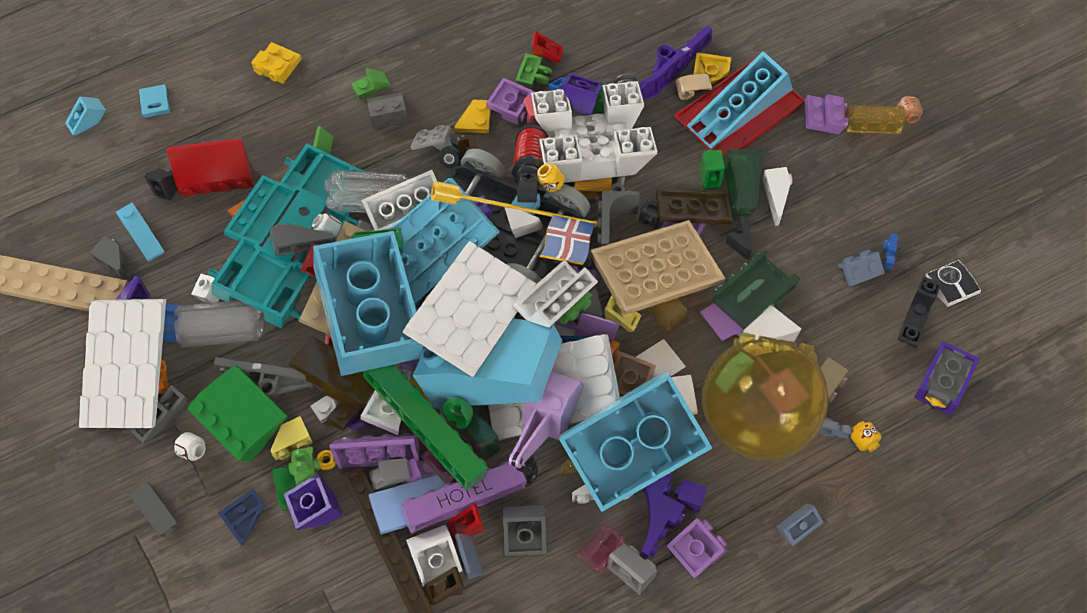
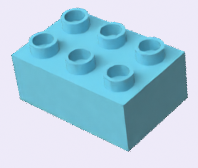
M394 231L313 246L314 271L341 376L420 359L423 345L402 333L416 313V308Z

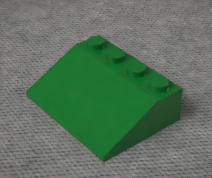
M233 365L201 391L187 408L238 461L252 462L288 417L237 365Z

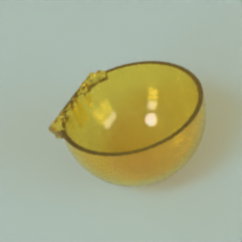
M741 332L740 338H735L734 346L727 349L717 358L706 376L702 391V406L705 419L715 437L726 448L743 458L760 462L787 459L803 451L815 440L825 423L828 413V387L824 374L816 362L818 355L814 353L815 346L800 343L798 348L796 347V342L776 340V338L760 335L758 340H755L756 335Z

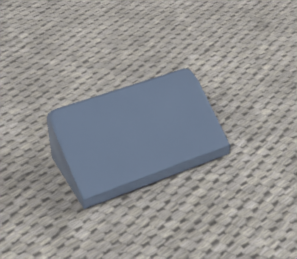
M805 504L777 525L776 528L787 542L794 546L824 522L814 505Z
M456 534L455 538L467 578L472 579L483 575L472 537L465 534Z

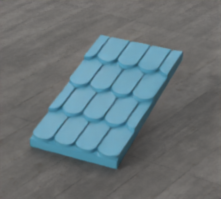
M448 178L443 182L457 185L453 178ZM459 186V190L462 191V195H467ZM430 194L391 228H401L403 251L399 252L415 307L435 288L469 241L482 249L500 232L472 200L461 198L459 202L452 205L433 201Z

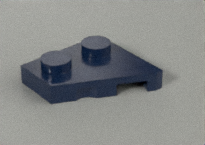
M251 489L218 512L241 546L245 544L262 514L265 504L256 491Z

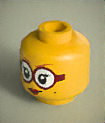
M545 164L538 170L537 181L546 191L554 192L559 190L564 184L565 175L557 165Z
M862 421L851 429L852 434L850 437L860 451L869 450L872 452L880 446L878 442L881 440V434L871 422L865 423Z

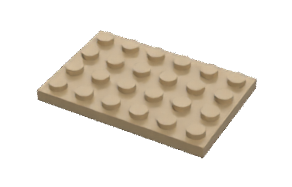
M689 220L590 251L594 264L623 315L724 283L725 280L724 275Z

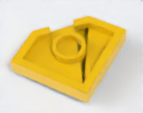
M697 53L693 75L708 74L712 86L729 75L731 57Z

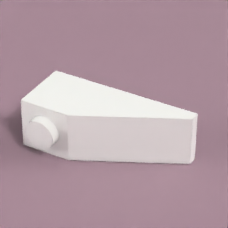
M787 167L765 170L762 179L775 226H779L789 187L792 184V176L788 174Z

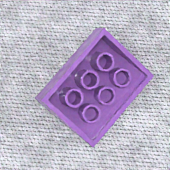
M404 433L399 436L384 434L382 437L365 435L362 438L343 437L330 444V450L339 470L355 469L360 466L362 468L379 467L378 462L384 460L406 458L410 461L412 458H415L416 462L420 461L419 439L413 433Z

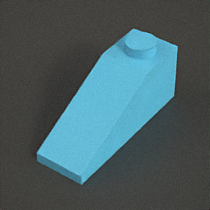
M133 203L116 211L122 224L148 262L165 253Z

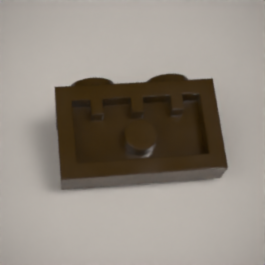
M475 134L457 138L461 159L467 150L478 149Z

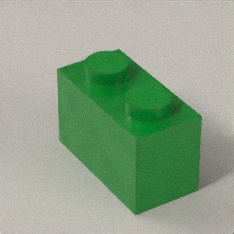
M721 150L703 151L699 170L703 190L721 188L725 170Z

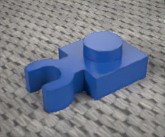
M890 234L888 240H884L882 251H885V269L891 270L895 262L898 235Z

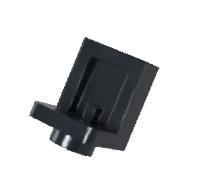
M650 200L646 201L643 209L640 211V222L656 227L659 221L657 203Z

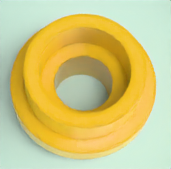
M329 450L321 451L316 457L322 470H330L336 465L332 452ZM326 458H329V463H323Z

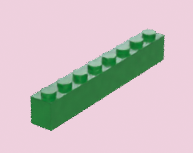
M395 364L363 371V377L466 491L486 477L488 468L485 461L474 454L472 447L468 443L463 442L459 433L447 424L443 415L438 414L434 410L429 400H425L421 396L419 389L410 384L407 376L403 372H399Z

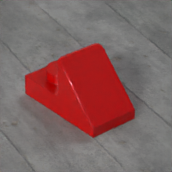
M534 32L532 40L533 55L544 56L556 64L559 63L562 58L563 47L541 33Z

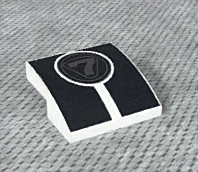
M959 260L926 273L927 278L942 283L937 297L947 307L981 293L975 279Z

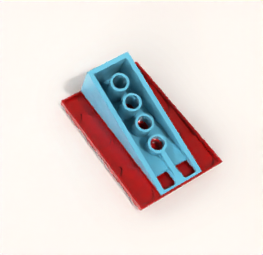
M762 52L758 57H755L713 87L712 90L707 91L676 113L674 118L708 150H721L723 161L727 162L765 132L771 130L784 118H787L805 104V100L793 90L789 74L765 52Z

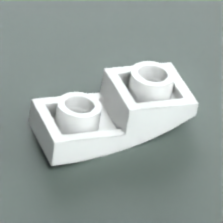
M691 375L671 377L692 414H698Z

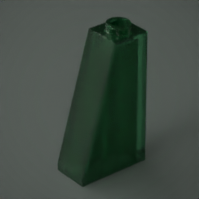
M728 149L723 155L733 215L750 217L758 208L762 150Z
M473 408L471 422L465 429L459 430L479 457L486 461L500 451L499 437Z

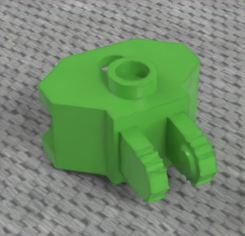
M313 447L292 450V463H289L290 474L294 475L296 486L316 475L318 470H320L318 458H315Z

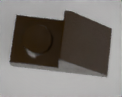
M455 566L424 585L430 605H436L450 596H460L463 594L464 589L459 570Z

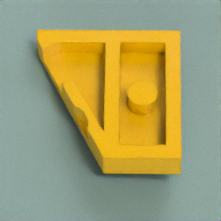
M473 100L454 127L455 132L489 133L491 109L486 107L488 100Z

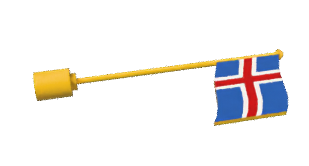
M434 182L431 190V200L455 205L462 198L552 217L546 231L544 249L539 257L559 261L565 260L566 262L583 265L589 252L590 236L593 228L598 226L597 220L589 221L462 195L458 185Z

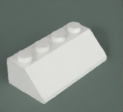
M432 170L362 199L374 230L391 229L431 194L432 186L437 181Z

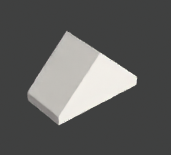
M505 207L515 238L542 228L538 217L521 210Z

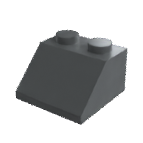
M545 505L503 507L505 556L547 554Z

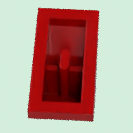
M472 504L447 521L453 541H456V534L472 536L484 532L477 504Z

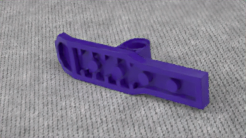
M706 26L700 30L679 51L668 45L658 47L657 62L653 69V74L639 85L642 98L650 99L658 95L687 67L697 53H700L712 41L711 27Z

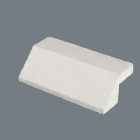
M564 260L513 306L527 321L550 327L598 281L586 268L577 274Z

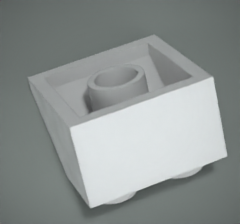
M446 525L406 540L423 586L454 566L458 568L459 572L463 571Z

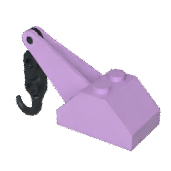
M551 372L541 401L524 402V430L509 457V465L516 467L517 471L527 475L531 472L530 478L525 485L526 487L533 484L538 473L537 462L531 455L548 437L559 440V435L567 431L584 386L582 382Z

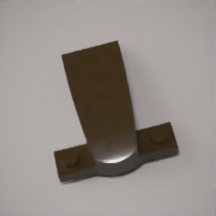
M313 336L289 361V367L306 375V381L322 388L324 395L340 402L328 415L327 423L343 432L357 415L363 413L375 391L363 377V371L341 376L335 349Z

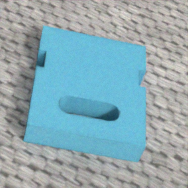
M165 84L139 89L141 110L144 118L170 113Z

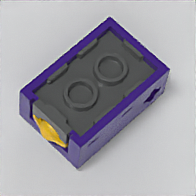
M942 341L914 398L951 416L958 407L980 358Z

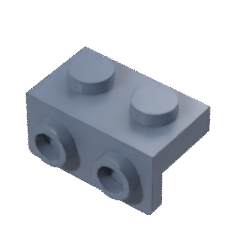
M865 250L859 253L860 256L844 258L842 263L837 264L838 268H843L848 286H853L885 274L878 252Z

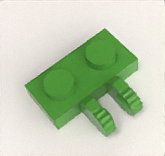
M525 53L515 83L528 88H532L535 81L538 84L547 85L549 78L546 76H550L552 70L541 65L542 57Z

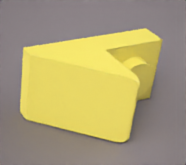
M611 295L604 309L606 320L620 323L628 332L635 330L641 318L638 312L623 315L613 295Z

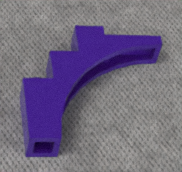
M668 474L643 488L649 510V530L640 555L645 560L649 559L650 555L655 556L660 546L657 542L660 537L664 539L669 527L674 529L677 524L681 525L686 516L683 513L685 505L667 497L673 487L670 484L672 476Z

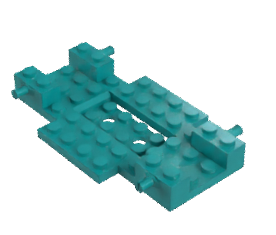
M307 143L295 161L286 157L284 164L290 166L280 183L262 175L224 230V235L238 241V245L220 271H216L213 268H210L208 271V276L215 278L211 283L212 295L230 303L232 298H235L263 312L265 321L281 329L291 316L300 319L302 312L295 308L301 298V291L310 277L314 279L316 277L300 270L308 251L301 252L294 263L291 260L295 257L296 253L282 256L274 255L269 236L270 227L278 223L284 225L293 224L313 229V221L319 214L323 213L325 208L328 209L327 213L341 222V228L345 221L357 226L358 221L348 216L350 213L354 214L358 206L362 204V199L368 197L366 194L371 187L372 181L371 174ZM305 208L310 213L307 216H302L299 214V210Z

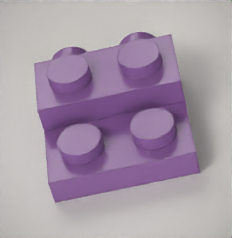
M503 78L486 102V107L502 114L503 119L518 125L520 121L524 122L527 116L524 98L531 97V93H534V91Z
M827 94L825 98L807 95L805 98L806 128L840 134L848 125V118L845 117L847 103H844V97Z
M696 518L667 545L669 550L693 578H697L728 551L725 547L727 542L720 535L716 537L711 532L713 527L706 519L702 521Z

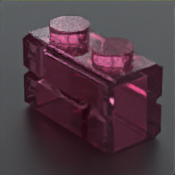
M603 525L577 557L590 570L599 573L607 564L609 555L626 540L611 526Z

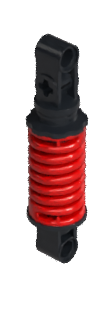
M525 123L524 128L517 133L515 139L516 148L512 175L518 185L517 203H537V188L540 186L537 181V174L539 168L544 165L540 139L549 138V136L536 123Z

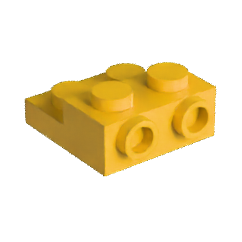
M271 42L265 51L260 50L251 63L253 70L258 75L267 76L272 81L284 84L302 58L300 54Z

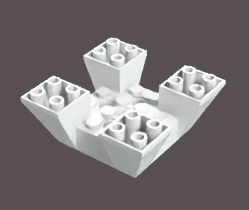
M638 81L602 85L604 114L572 117L570 102L563 89L531 93L535 119L549 136V138L540 139L544 165H557L565 175L564 183L635 175L657 155V148L651 127L632 129L644 107Z

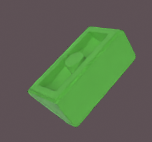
M318 126L313 147L330 154L333 136L324 128Z

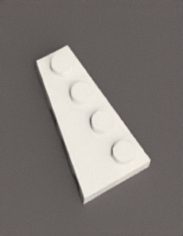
M400 363L395 364L399 372H403L410 382L412 371L399 368ZM375 390L361 414V420L398 435L401 418Z

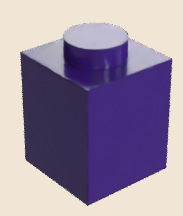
M683 480L682 486L677 485L674 497H677V502L685 505V508L699 513L707 487Z

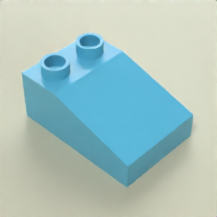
M513 318L474 377H471L426 347L421 352V358L413 377L434 407H443L445 402L452 397L462 398L469 402L470 405L540 402L562 339L554 324L546 327L527 320Z
M666 371L559 435V440L601 512L712 449L670 374Z

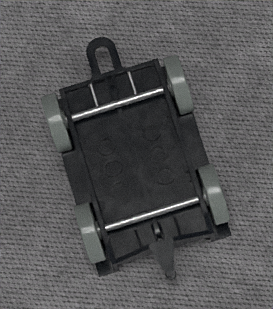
M467 150L461 159V166L455 167L449 178H453L468 196L479 198L483 195L487 200L512 204L517 196L518 185L515 179L506 177L504 180L506 176L504 165L495 156L484 150ZM563 184L560 189L554 192H543L537 189V193L540 194V207L538 210L585 220L590 210V204L586 197L575 188ZM489 204L493 213L487 216V218L500 232L482 249L510 266L511 269L513 268L527 277V279L538 284L562 262L539 257L544 249L546 231L552 217L535 213L534 216L540 219L542 228L515 238L505 207ZM589 252L583 264V267L587 270L592 268V255Z

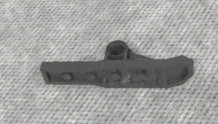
M216 357L214 365L221 373H225L233 365H237L248 377L250 375L260 377L258 386L265 393L268 387L273 386L272 391L266 393L273 401L281 394L307 387L310 389L315 387L323 392L322 388L306 381V375L295 369Z

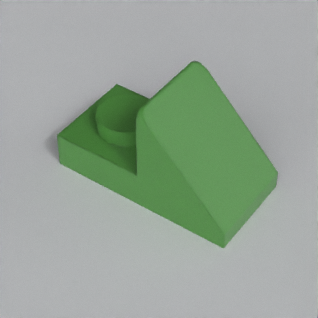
M365 68L367 77L351 83L359 100L391 86L384 72Z

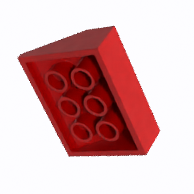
M241 138L166 148L176 187L181 196L254 187L253 167Z

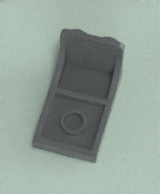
M632 190L602 191V201H598L597 248L609 245V224L615 217L622 214L638 213L639 192Z

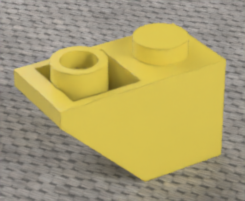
M300 416L281 425L270 450L275 460L286 459L290 456L292 450L306 448L313 444Z

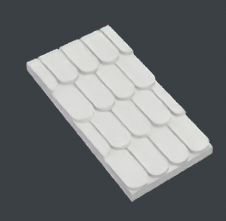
M469 241L411 318L402 333L471 377H474L518 312L513 305L529 292L536 283Z
M166 299L91 301L88 333L86 335L82 396H80L79 428L155 427Z
M596 335L560 345L551 372L584 384L569 424L572 425L582 422L619 399L620 395L608 335ZM524 403L488 404L494 441L521 436L524 430Z

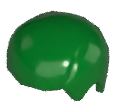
M452 397L443 405V413L446 415L448 422H456L457 429H465L472 420L473 408L466 400Z

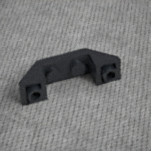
M923 276L899 332L898 341L917 348L924 331L923 327L942 283Z

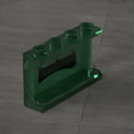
M766 249L762 253H756L749 264L744 263L736 275L734 273L730 275L726 283L717 286L713 292L712 302L743 330L769 306L772 305L774 307L795 289L800 279L795 273L789 277L767 258L768 251Z

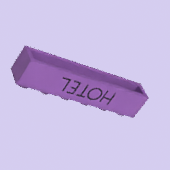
M505 461L499 467L494 469L488 468L486 477L468 491L458 482L455 484L451 482L437 491L429 490L421 497H411L405 500L402 504L401 512L410 533L452 518L472 504H477V507L520 491L525 488L526 479L522 472L517 471L516 467L509 465V461Z

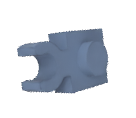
M818 418L813 433L830 437L836 435L840 438L848 439L849 435H851L852 427L840 426L838 422H834L830 418Z

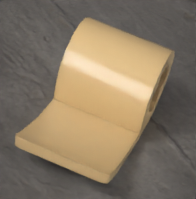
M708 74L687 75L675 81L681 100L692 98L694 90H712Z

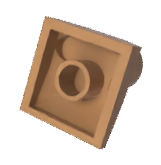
M619 351L614 363L619 394L625 395L651 380L657 365Z

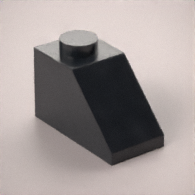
M156 169L146 173L144 177L154 196L171 201L177 190L173 172L171 170Z

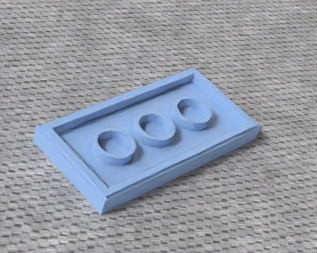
M448 472L369 494V500L380 534L408 527L401 512L404 501L411 497H421L429 490L437 491L442 489L444 485L451 483Z

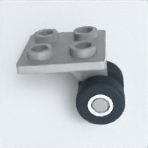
M440 125L433 130H421L416 134L411 144V150L432 145L441 151L439 161L446 168L456 167L461 160L458 142L450 140L449 137L450 126L444 127V125Z

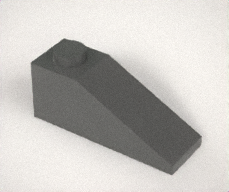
M277 224L270 227V239L275 256L306 252L313 244L333 243L334 237L330 233L293 224Z

